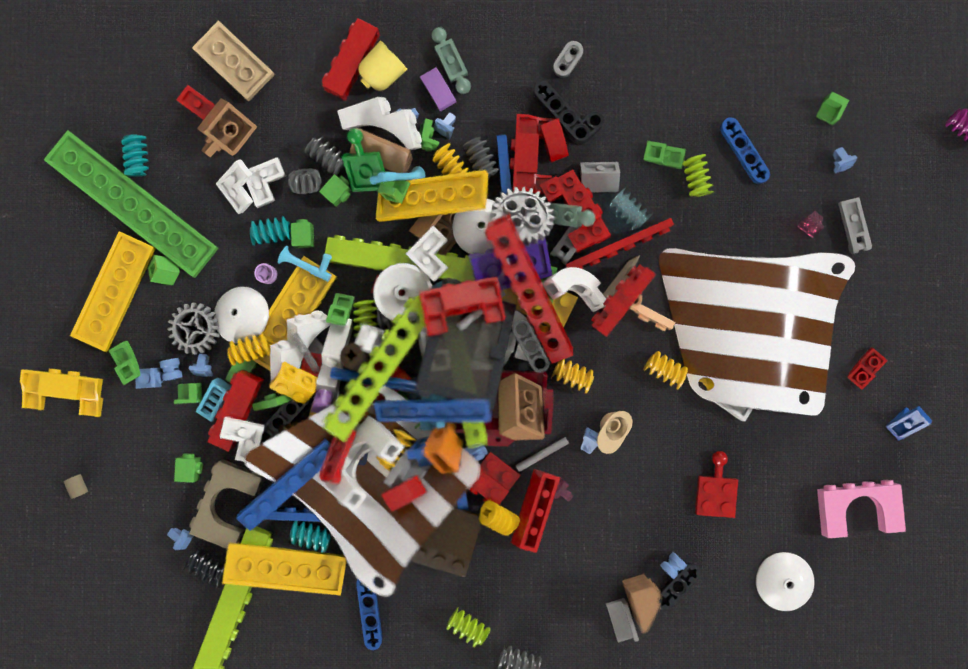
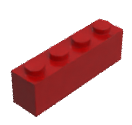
M357 18L355 23L351 24L347 39H344L340 45L341 51L338 56L333 58L331 62L332 68L329 73L324 75L322 80V86L325 91L345 101L360 74L358 69L360 62L373 49L380 36L377 27Z
M246 370L234 373L230 381L232 384L230 391L227 390L223 397L224 405L216 413L215 418H217V421L208 432V435H210L209 443L228 452L235 448L237 441L220 438L224 419L229 417L243 421L247 420L252 404H254L264 381L263 378Z
M537 469L533 470L519 514L520 522L514 530L511 543L518 548L537 553L560 477Z

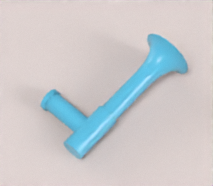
M420 166L414 167L410 173L379 172L377 176L370 177V183L374 185L384 181L425 178V172Z
M288 246L284 247L278 258V264L281 262L292 263L329 282L332 274L326 272L332 258L329 254L323 255L320 268L293 256L289 252Z

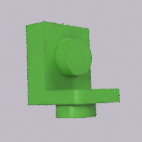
M425 118L419 131L422 139L421 147L423 150L432 151L439 146V141L431 139L434 132L432 127L433 120Z

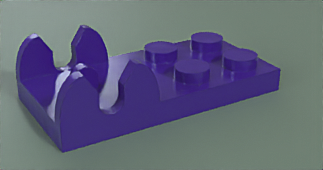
M544 238L543 241L539 239L537 244L531 241L530 246L523 242L540 279L553 276L546 239ZM493 248L487 249L484 254L472 253L469 255L474 281L497 277L500 290L511 288V280L509 276H505L503 273V264L500 259L496 258ZM514 254L508 255V258L511 260L518 258ZM521 271L516 273L520 277L526 275L524 272Z

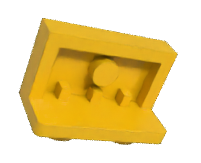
M283 362L278 374L271 381L269 388L292 398L296 402L305 404L314 394L318 378L287 362Z

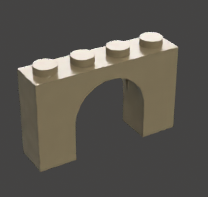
M223 459L212 467L211 473L213 476L211 481L208 480L204 487L206 493L197 505L198 513L190 522L189 527L191 530L189 534L228 549L229 542H240L244 529L226 523L219 518L215 510L217 495L225 488H234L256 496L260 492L265 477Z

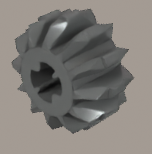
M312 168L292 171L288 179L291 191L297 194L317 192L321 188L322 183L320 173Z

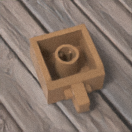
M220 99L197 128L207 136L205 139L207 143L201 151L211 157L216 151L223 149L233 156L240 150L257 126L229 102Z

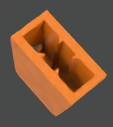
M446 422L445 427L434 428L423 450V454L440 473L459 471L463 444L455 433L456 425L451 422Z

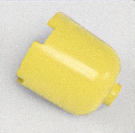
M381 40L360 62L358 68L362 76L360 81L368 89L372 87L377 91L387 89L407 70L405 65Z

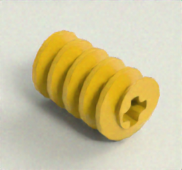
M450 143L442 146L435 152L432 160L434 163L439 162L437 167L438 169L443 168V175L466 173L469 168H461L464 162L457 163L460 156H452L455 152L454 149L448 151Z
M260 333V339L253 335L252 341L245 337V343L238 339L237 345L230 341V347H228V357L232 365H236L237 362L241 364L244 362V359L247 362L251 361L252 358L256 360L259 358V355L262 358L266 357L267 354L270 356V342L263 333Z
M655 352L648 359L643 370L645 371L650 367L651 375L657 371L656 378L663 375V382L670 379V386L677 383L676 389L678 390L686 378L688 368L685 366L681 368L680 363L674 365L673 359L667 361L666 355L660 358L661 352Z
M565 359L557 362L552 377L555 374L557 375V381L563 377L565 385L568 381H571L572 388L575 384H578L579 391L585 387L586 394L594 379L592 369L586 373L585 366L579 370L578 363L572 367V361L569 360L565 364Z
M393 430L396 434L395 438L404 446L394 461L390 462L383 457L376 456L379 464L389 471H392V467L401 458V453L403 454L406 450L405 447L412 446L409 440L416 441L414 437L402 430Z
M485 501L481 507L479 520L482 525L505 536L510 535L518 527L520 522L519 516L508 509L499 506L493 501Z

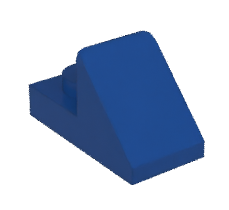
M919 406L912 410L906 407L886 427L899 441L931 425L932 420Z
M429 437L419 438L407 451L408 459L416 458L420 467L433 465L423 454Z

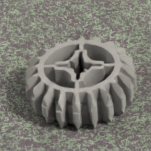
M191 303V306L184 304V310L180 307L177 308L179 314L172 313L175 319L168 322L173 324V326L167 328V330L173 331L169 338H175L172 344H179L178 350L182 351L184 349L187 354L190 352L197 354L198 350L200 353H205V348L208 350L212 348L210 343H217L213 338L220 337V334L216 333L219 326H215L218 319H213L216 313H210V307L204 308V304L201 303L198 306L196 303ZM195 313L188 323L183 322L188 315ZM202 316L207 321L208 329L204 328L202 324ZM187 326H195L202 331H194ZM181 328L186 331L187 341L182 336ZM199 335H206L201 342L194 344Z

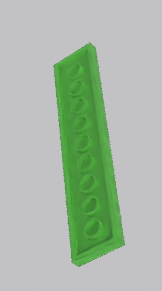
M66 131L44 159L54 169L192 277L196 278L219 249L70 131Z

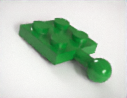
M353 128L348 132L347 138L350 143L354 144L356 153L344 154L342 156L352 192L376 191L381 182L372 185L370 177L377 176L379 172H385L380 151L364 152L361 144L363 133L361 130Z

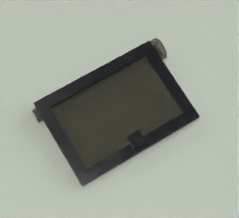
M444 278L441 287L446 284L458 285L461 282L454 278ZM502 301L505 320L485 324L484 316L481 314L462 331L458 329L457 324L472 312L445 317L448 331L431 335L427 338L415 390L419 391L418 395L430 398V395L433 394L451 400H488L489 408L492 411L494 409L516 304Z

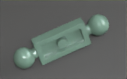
M437 27L432 31V39L439 43V45L434 46L450 82L456 80V90L461 94H466L470 91L471 84L463 77L468 75V72L453 40L449 39L446 41V31L441 27Z
M551 203L549 208L554 210L552 214L554 216L553 224L580 227L582 224L590 226L595 221L594 213L590 210L582 212L581 206Z

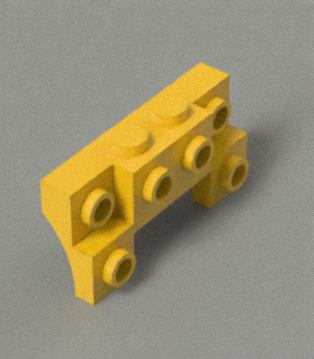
M49 369L48 372L21 370L22 408L44 410L45 398L49 396L80 400L79 415L101 417L103 379L80 376V372L68 371L67 374H63L60 369Z

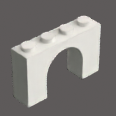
M370 416L365 419L356 431V436L341 471L342 479L340 483L334 484L330 483V481H323L342 505L356 510L367 496V493L360 487L355 478L356 467L362 456L368 451L374 450L379 456L393 462L404 447L382 423L377 422V420Z

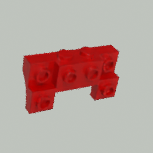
M517 114L515 139L511 140V150H515L514 158L510 159V169H514L513 192L515 187L519 191H522V188L525 187L526 192H529L532 188V194L540 192L539 195H544L539 185L552 179V175L537 174L539 139H544L539 126L554 119L541 118L529 114Z
M574 170L558 178L556 176L539 185L548 202L551 203L562 197L564 204L581 206L582 212L590 210L594 213L595 221L592 225L584 226L582 224L577 230L567 234L576 252L610 238L611 234L601 218L603 212L600 206L593 202L591 190L588 187L585 188L583 183L581 184Z
M639 265L636 268L634 266L627 274L629 278L626 281L621 280L616 286L617 292L613 297L609 295L604 301L603 305L605 307L602 313L598 311L591 321L594 322L592 326L606 337L656 276L647 267L644 268Z
M497 277L473 282L466 280L458 285L446 284L438 289L419 292L423 320L428 336L446 333L448 328L445 317L482 310L485 324L503 321L506 318Z

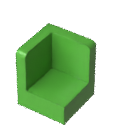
M831 92L825 97L816 117L831 125L835 124L840 120L849 100Z
M405 180L381 182L377 192L386 200L402 204L410 183Z
M154 255L148 267L150 282L173 285L180 273L178 265L168 257Z
M202 383L178 384V399L174 400V404L198 403L202 401Z

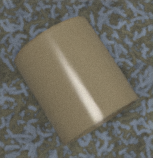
M81 474L63 481L71 499L88 492Z

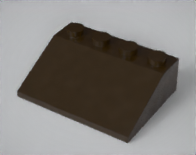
M453 507L409 560L465 577L481 526L480 515Z

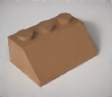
M361 130L363 133L361 144L364 152L380 151L385 171L407 173L413 159L409 149ZM354 144L351 145L350 153H356Z
M456 213L419 217L409 231L420 240L434 226L448 240L438 250L440 255H446L456 243L453 235V220Z
M516 373L501 380L498 386L500 434L513 440L543 439L542 386Z
M642 574L622 582L633 617L644 633L647 632L660 607L658 599H661V596L654 582L652 583L650 578L648 579Z

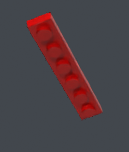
M669 218L566 264L564 268L575 267L583 269L582 266L587 264L590 267L601 262L600 258L605 256L608 259L618 255L617 251L623 248L627 251L636 247L634 243L639 241L645 243L653 239L652 235L659 233L661 236L670 232L669 228L674 223Z

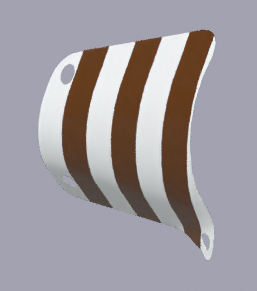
M676 248L666 249L660 254L659 266L672 318L676 322L674 326L684 366L688 368L687 377L690 386L699 396L709 401L805 415H818L822 411L825 402L835 310L849 278L855 271V264L851 258L832 253H815L789 258H747L710 255ZM840 262L845 265L842 273H832L831 268L835 263ZM703 377L710 378L714 382V387L709 391L702 390L698 385V381ZM802 391L808 392L810 397L809 402L805 405L799 401V395Z
M385 386L379 391L385 396L386 400H407ZM353 394L350 397L352 405H357L360 402L358 394ZM373 403L370 404L353 429L354 431L359 429L368 416L377 420ZM333 404L249 451L245 456L247 467L276 482L324 439L330 444L332 443L335 435L322 427L325 424L322 421L328 412L332 413L336 406ZM341 411L338 415L339 421H346L349 416L348 412ZM380 422L394 437H396V434L393 432L394 429L406 432L414 437L416 441L419 438L429 437L431 434L429 430H420V426L417 429L414 428L420 422ZM409 440L412 445L416 442L413 440ZM463 448L460 458L461 466L458 472L440 473L434 465H430V468L421 480L427 492L394 511L390 510L381 496L385 491L392 488L384 483L391 471L379 464V461L376 459V456L379 455L374 450L368 451L367 463L365 465H357L356 481L367 493V496L356 510L346 507L339 502L326 484L319 479L320 471L293 495L304 503L329 529L339 543L355 576L373 592L382 596H389L393 593L395 585L411 556L478 478L479 464ZM379 576L384 580V588H377L373 584L374 577Z

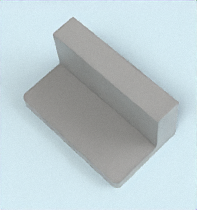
M618 162L580 163L581 184L583 183L585 188L588 187L591 192L619 191L620 168Z
M406 449L384 483L393 488L415 475L421 481L430 465L420 467L416 458L408 459V449Z
M622 598L606 603L618 643L631 638L635 642L639 641L626 600Z

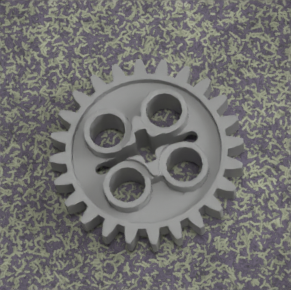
M515 187L514 192L507 189V193H501L500 198L496 197L495 204H492L491 221L510 214L514 225L518 226L516 229L522 242H526L527 246H530L531 241L534 244H537L539 239L543 241L545 235H549L550 229L553 226L554 216L552 214L554 210L549 209L551 203H544L546 197L539 198L540 192L532 194V188L529 192H526L525 187L522 188V191Z

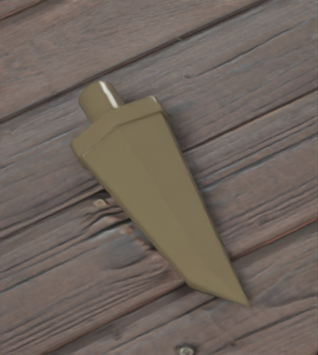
M640 255L629 260L603 293L606 299L609 295L612 297L617 292L615 288L621 280L626 281L629 278L627 274L636 266Z

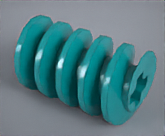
M142 135L124 136V139L121 140L122 145H124L122 151L126 153L122 156L123 160H125L123 166L127 168L124 170V174L132 177L146 176L147 174L144 171L148 170L149 167L143 166V163L148 162V159L142 158V156L147 155L148 152L143 151L142 148L147 147V144L141 143V141L146 140L147 137Z
M282 216L281 222L275 217L274 223H271L268 218L265 225L262 220H259L258 226H256L254 221H251L250 238L253 245L256 242L263 244V241L270 243L271 239L273 242H277L279 238L281 241H285L286 236L291 240V225L284 216Z
M294 521L289 540L291 539L292 545H295L299 540L300 547H303L306 543L307 549H310L314 544L315 551L321 546V551L325 553L329 547L332 533L328 534L327 527L320 532L319 525L313 530L312 523L305 528L304 521L300 526H298L297 521Z

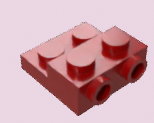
M490 451L479 465L478 478L470 486L469 490L475 495L480 493L484 496V502L493 501L499 505L521 475Z

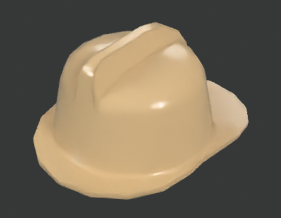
M625 411L611 412L602 418L600 422L601 430L597 437V445L601 452L610 454L621 446L632 428L633 421L629 413Z

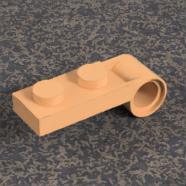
M642 295L639 296L636 303L630 308L639 314V319L645 322L650 320L656 323L655 327L663 331L672 329L676 323L641 305Z

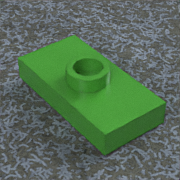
M273 393L264 396L265 400L254 403L252 406L254 411H259L291 401L292 398L284 394L276 396Z

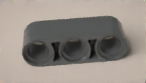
M525 320L515 322L512 331L529 365L535 372H544L549 366V361L531 326ZM518 324L526 326L527 331L525 334L521 335L516 332ZM527 341L535 343L536 348L533 352H528L525 349ZM537 358H541L545 362V366L542 369H537L534 366V361Z

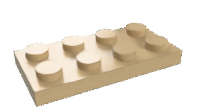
M219 21L192 47L247 101H250L275 75Z

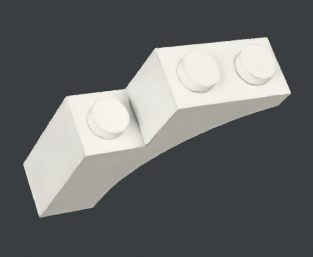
M376 97L337 111L343 130H351L369 125L377 126L394 134L409 150L422 148V139L416 129L414 113L411 110L403 109L390 114L391 108L386 98Z
M313 311L311 314L296 315L295 318L287 319V341L283 340L277 344L270 345L271 381L278 374L283 362L300 368L303 359L300 351H303V347L299 350L300 346H296L298 343L295 344L296 340L293 341L291 336L295 333L296 337V333H298L303 341L302 344H305L304 347L308 348L316 336L331 325V323L326 322V314L322 311Z
M348 319L346 326L331 323L322 351V366L317 379L316 389L317 391L320 389L328 390L333 394L331 406L338 399L341 380L330 378V371L333 367L343 369L340 353L349 344L352 333V319Z

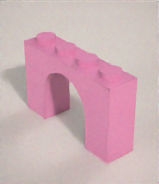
M881 480V484H874V482L870 481L862 482V485L855 486V483H845L843 487L837 488L836 485H824V489H817L821 533L827 538L848 537L846 510L850 502L860 496H868L874 502L877 509L878 528L880 531L885 533L906 532L901 485L893 483V480Z

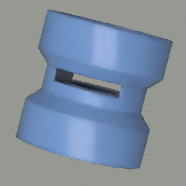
M179 358L159 362L160 368L164 372L162 374L163 381L183 377L182 371L178 367L180 364Z
M672 552L669 555V561H663L660 566L675 579L678 576L677 571L684 570L687 565Z

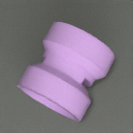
M263 263L255 268L254 274L258 281L264 284H272L277 279V271L271 265Z

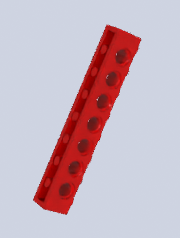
M510 214L488 222L484 231L485 236L489 242L492 241L495 247L493 248L494 254L497 259L501 260L503 273L505 276H509L511 289L514 293L517 292L519 305L522 310L525 309L527 321L530 326L534 327V334L538 342L542 343V349L546 357L553 364L573 356V346ZM507 237L509 241L503 243L499 240V238ZM514 254L518 258L511 260L508 258V255ZM521 271L524 272L526 275L520 277L516 273ZM529 288L532 289L534 292L526 293L524 290ZM538 305L542 308L540 310H535L533 306ZM548 322L550 325L543 326L541 323ZM554 338L557 339V341L550 342L549 339Z

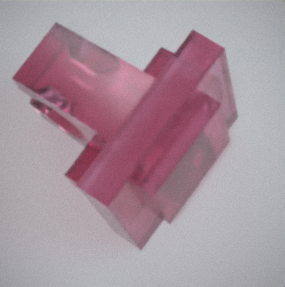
M814 211L802 220L797 227L813 238L824 228L822 225L824 217Z
M561 477L554 498L558 499L561 495L567 501H570L574 495L566 489L569 485Z

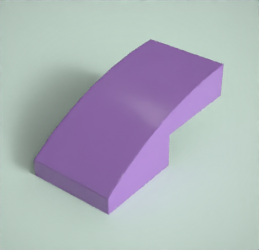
M437 68L420 76L421 81L430 93L439 111L456 103L453 94Z

